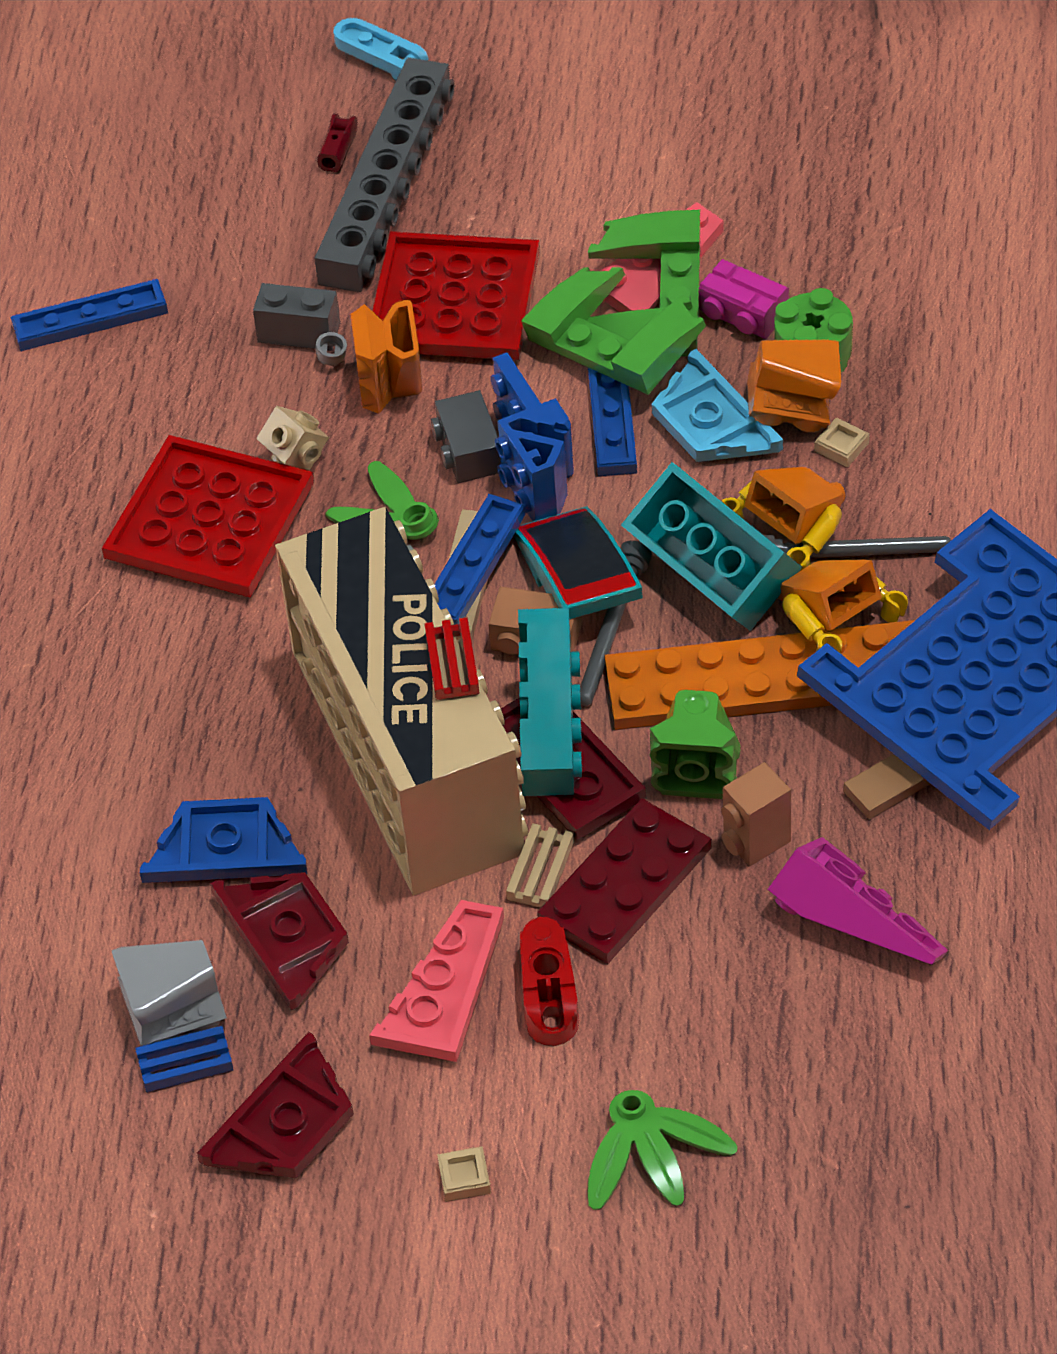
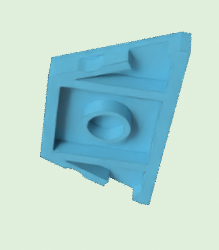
M697 349L690 352L688 363L680 373L677 371L669 380L668 387L661 391L652 402V415L696 462L778 453L783 450V439L771 426L761 424L754 417L749 416L748 402Z

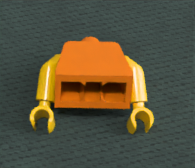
M806 467L766 469L754 471L752 480L738 492L740 496L737 499L729 497L721 501L743 519L742 510L746 507L795 544L803 543L802 547H794L787 552V555L802 566L801 570L811 565L810 556L813 552L819 553L835 532L842 518L840 507L845 500V490L840 483H829Z
M823 560L814 562L782 582L781 594L779 595V599L783 601L782 605L785 614L808 641L814 640L817 643L816 651L828 643L840 654L842 651V640L835 634H824V630L832 631L878 600L883 602L880 612L881 617L890 623L897 622L899 615L904 616L908 605L907 596L903 592L895 590L888 592L885 589L887 585L876 577L872 560Z

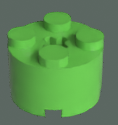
M817 288L811 293L799 294L779 303L776 307L774 319V340L829 339L838 341L842 373L847 367L848 360L852 354L853 317L848 306L834 297L833 293L826 288Z

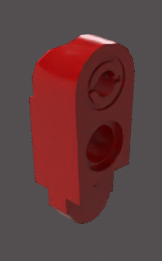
M538 917L530 920L523 928V931L520 932L526 1028L528 1034L536 1042L545 1046H557L568 1042L578 1031V998L564 927H560L559 923L549 917ZM555 1016L561 1022L557 1027H548L544 1024L545 1019Z

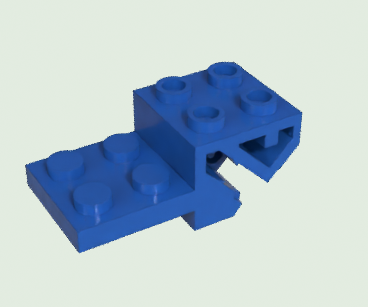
M506 352L493 357L494 375L490 376L491 385L497 398V402L493 403L499 437L495 439V446L501 458V465L497 466V471L505 488L511 487L513 490L515 502L524 504L530 519L536 521L560 514L568 496L567 478L571 477L574 473L571 423L556 398L542 404L540 403L510 355Z

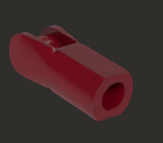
M332 114L327 134L317 156V164L321 170L338 172L340 170L348 148L357 133L358 119L356 116L346 119L340 118L339 114Z

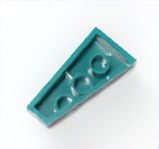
M569 608L518 609L520 636V761L524 779L522 794L523 796L574 795V777H582L581 751L573 752V743H582L581 718H573V710H581L580 684H572V677H580V651L571 652Z

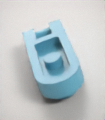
M348 18L338 22L334 27V41L338 49L390 73L395 80H397L407 57L428 60V54L419 45L364 20Z

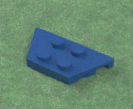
M268 797L182 801L173 815L172 824L164 829L157 840L158 849L149 863L143 862L140 867L142 883L283 876L284 874L303 872L308 874L306 858L303 853L300 854L292 842L290 832L285 824L277 818V812Z

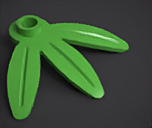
M379 461L371 462L368 465V471L372 484L380 499L393 512H389L393 521H401L407 539H422L429 536L439 522L436 511L424 502H415L407 486L391 469ZM332 507L326 511L325 515L334 523H339L374 511V509Z
M628 1090L621 1092L613 1098L609 1107L610 1118L614 1125L603 1138L592 1162L588 1181V1204L593 1209H600L607 1203L622 1177L633 1143L636 1145L641 1162L652 1182L667 1201L673 1205H680L684 1201L683 1181L675 1154L661 1132L688 1145L724 1156L735 1154L738 1149L737 1144L719 1127L698 1115L673 1108L655 1107L652 1098L642 1091ZM630 1108H637L636 1110H632V1111L627 1110V1109H630Z

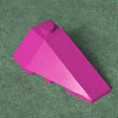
M823 837L798 847L767 889L776 896V903L792 915L799 914L806 919L928 964H934L948 952L912 916L902 912L897 914L892 909L893 904L891 900L893 898L884 889L877 890L866 885L861 880L866 872Z

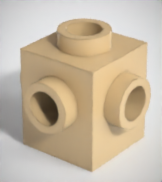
M276 406L256 439L273 453L271 459L274 462L310 470L314 462L320 457L321 451L329 437L318 428L319 421L312 415L304 411L298 412Z

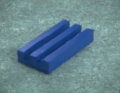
M223 1026L135 1048L146 1093L234 1070ZM219 1054L221 1055V1057L194 1063V1061L208 1058ZM176 1065H177V1067H178V1068H175V1069H171V1070H167V1071H163V1072L151 1074V1072H153V1071H157V1070L169 1068V1067H172V1066H176Z

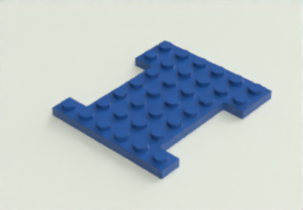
M992 509L985 512L937 552L934 563L960 582L941 600L859 668L826 643L800 664L797 671L798 678L988 830L992 829L1017 807L1020 798L1017 793L992 773L1057 717V559Z

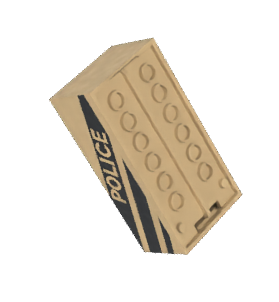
M385 506L276 544L275 548L292 652L414 896L519 857L524 846L523 837L528 835V828L521 813L522 810L526 809V803L519 788V785L524 783L520 766L516 761V758L521 757V749L513 732L506 733L502 726L504 725V717L496 700L490 702L486 696L488 690L479 669L476 670L480 694L436 700L424 623L433 622L434 627L442 626L443 620H450L451 625H454L448 609L441 610L438 606L439 597L432 579L425 580L422 576L423 567L417 551L411 545L406 546L408 541L401 521H393ZM453 637L461 685H467L469 680L462 638L457 640L456 637ZM444 638L436 639L443 688L452 687Z

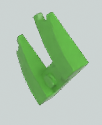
M700 210L663 211L606 221L603 225L606 234L599 245H590L588 248V258L661 259L660 308L589 317L586 321L631 340L652 318L682 295L687 296L693 308L688 310L693 318H699ZM698 336L681 356H688L691 351L698 350Z
M589 267L582 268L558 284L521 320L529 341L647 395L651 393L706 327L702 317L693 318L688 310L693 308L685 295L680 296L652 318L631 340L586 321L625 276L623 268L612 267L610 271H590Z

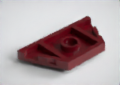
M305 872L284 874L277 878L269 876L250 877V884L225 886L224 880H216L210 883L213 896L291 1011L296 1009L349 943L347 931Z
M308 1032L203 1145L197 1152L199 1163L209 1167L297 1178L354 1115L348 1096L344 1089L339 1086L336 1074L329 1062H326L318 1048L317 1040L312 1033Z

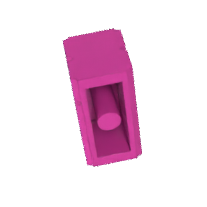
M724 259L720 260L713 268L712 273L705 277L699 287V310L703 311L706 316L713 320L721 319L735 325L744 334L753 333L764 339H767L774 331L777 305L789 299L788 287Z

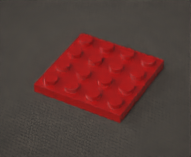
M390 231L372 311L383 321L392 305L403 300H410L413 306L419 354L493 359V357L508 352L512 360H520L525 333L521 320L529 312L540 253L539 240Z
M168 435L102 547L104 559L251 598L276 553L275 545L282 542L314 484L313 472Z

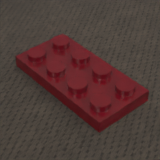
M520 698L502 707L501 711L504 717V725L502 726L506 733L513 732L520 746L521 717ZM573 711V718H579ZM582 720V743H573V752L581 751L582 777H574V795L537 796L569 832H574L576 840H579L636 805L641 798H646V787ZM520 757L516 758V761L518 762L521 769Z
M641 798L537 912V917L554 919L560 924V927H564L566 940L604 963L609 964L712 849V838Z

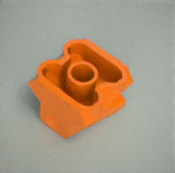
M403 300L395 303L383 321L365 304L352 312L350 316L362 407L379 414L392 398L421 393L423 387L420 355L412 302L410 300Z
M829 339L761 340L755 362H750L747 380L749 416L768 426L789 422L796 428L806 432H816L821 428H827L830 424L829 399H834L841 387L839 342Z

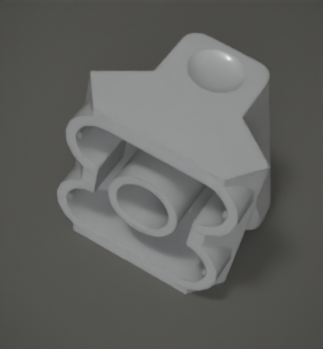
M203 940L127 946L111 950L120 975L117 978L140 1046L175 1038L178 1034L186 1031L195 1033L218 1027L220 1020L227 1018L219 995L215 973Z

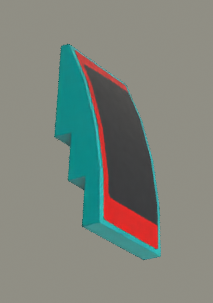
M588 506L519 525L513 535L538 587L543 586L546 593L552 594L558 608H569L570 619L643 598L642 585L611 533Z

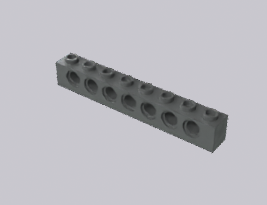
M407 57L315 255L318 285L361 292L367 278L373 277L378 253L384 252L386 248L388 231L391 226L397 224L400 204L402 200L406 201L408 199L413 175L417 176L419 174L422 155L432 145L434 128L441 125L444 106L447 101L450 102L453 98L455 82L450 79L449 64Z

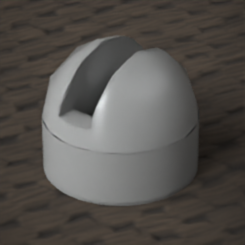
M327 332L318 337L315 352L318 360L323 365L337 366L344 360L347 342L342 335L335 332ZM327 346H335L334 354L327 353Z

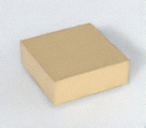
M835 418L814 442V451L849 467L869 444L870 433L839 418Z
M482 1146L437 1154L446 1202L491 1194Z

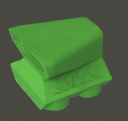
M694 690L679 691L674 698L665 721L650 728L651 784L662 795L723 799V787L737 779L736 760L740 757L741 746L716 693Z

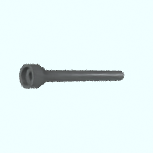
M764 535L786 554L791 548L803 546V543H783L782 539H774V535ZM947 536L834 540L827 541L820 552H813L810 558L937 553L951 539Z
M631 540L622 543L620 549L636 576L639 577L641 573L648 569L652 552L643 543ZM627 603L607 608L580 685L581 706H589L593 701L605 667V655L610 653Z

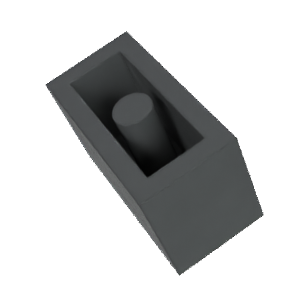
M267 283L261 284L253 308L258 343L316 349V341L320 335L327 332L338 333L341 321L337 291ZM327 346V350L332 351L333 346Z
M481 391L435 401L436 417L430 419L433 436L436 442L442 440L444 446H441L440 450L446 470L452 468L457 483L498 474L497 466L501 465V458L495 446V439L498 436Z

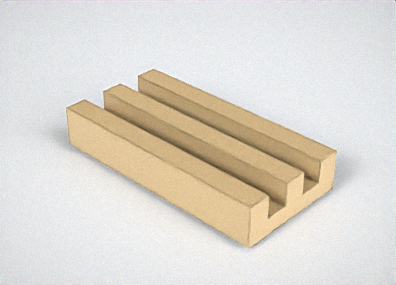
M532 823L506 890L507 900L541 908L556 891L572 849L574 832L565 831L564 835L557 833L556 828L549 827L548 831L541 830V825ZM542 842L543 844L525 890L520 892L538 843ZM553 845L559 846L541 895H534Z

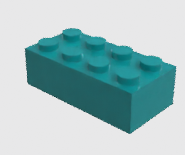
M673 462L670 463L621 524L623 528L749 631L753 629L779 597L782 582L798 573L802 568L795 560Z

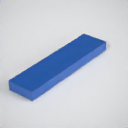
M154 279L10 317L20 351L168 314V309L159 281Z
M588 368L598 476L637 473V459L629 386Z
M488 494L434 585L439 597L437 604L441 610L448 609L454 624H459V618H464L518 529L526 515L524 504Z

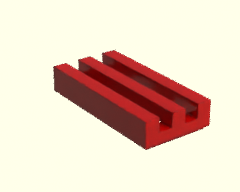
M468 617L459 618V624L451 625L450 620H443L440 627H434L433 622L424 623L436 700L480 694ZM457 636L462 638L469 680L467 685H461L453 639V637ZM443 638L445 640L452 687L443 688L436 639Z

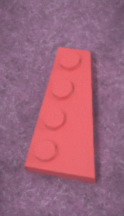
M696 202L686 210H700L701 259L722 234L724 225L721 218ZM616 259L601 270L610 271L612 267H620L624 270L625 276L604 299L606 303L617 311L660 308L661 259Z
M465 900L459 902L433 940V948L425 960L420 959L412 971V979L401 994L397 993L389 1005V1013L381 1024L377 1023L370 1033L371 1045L457 1062L504 920L503 908Z

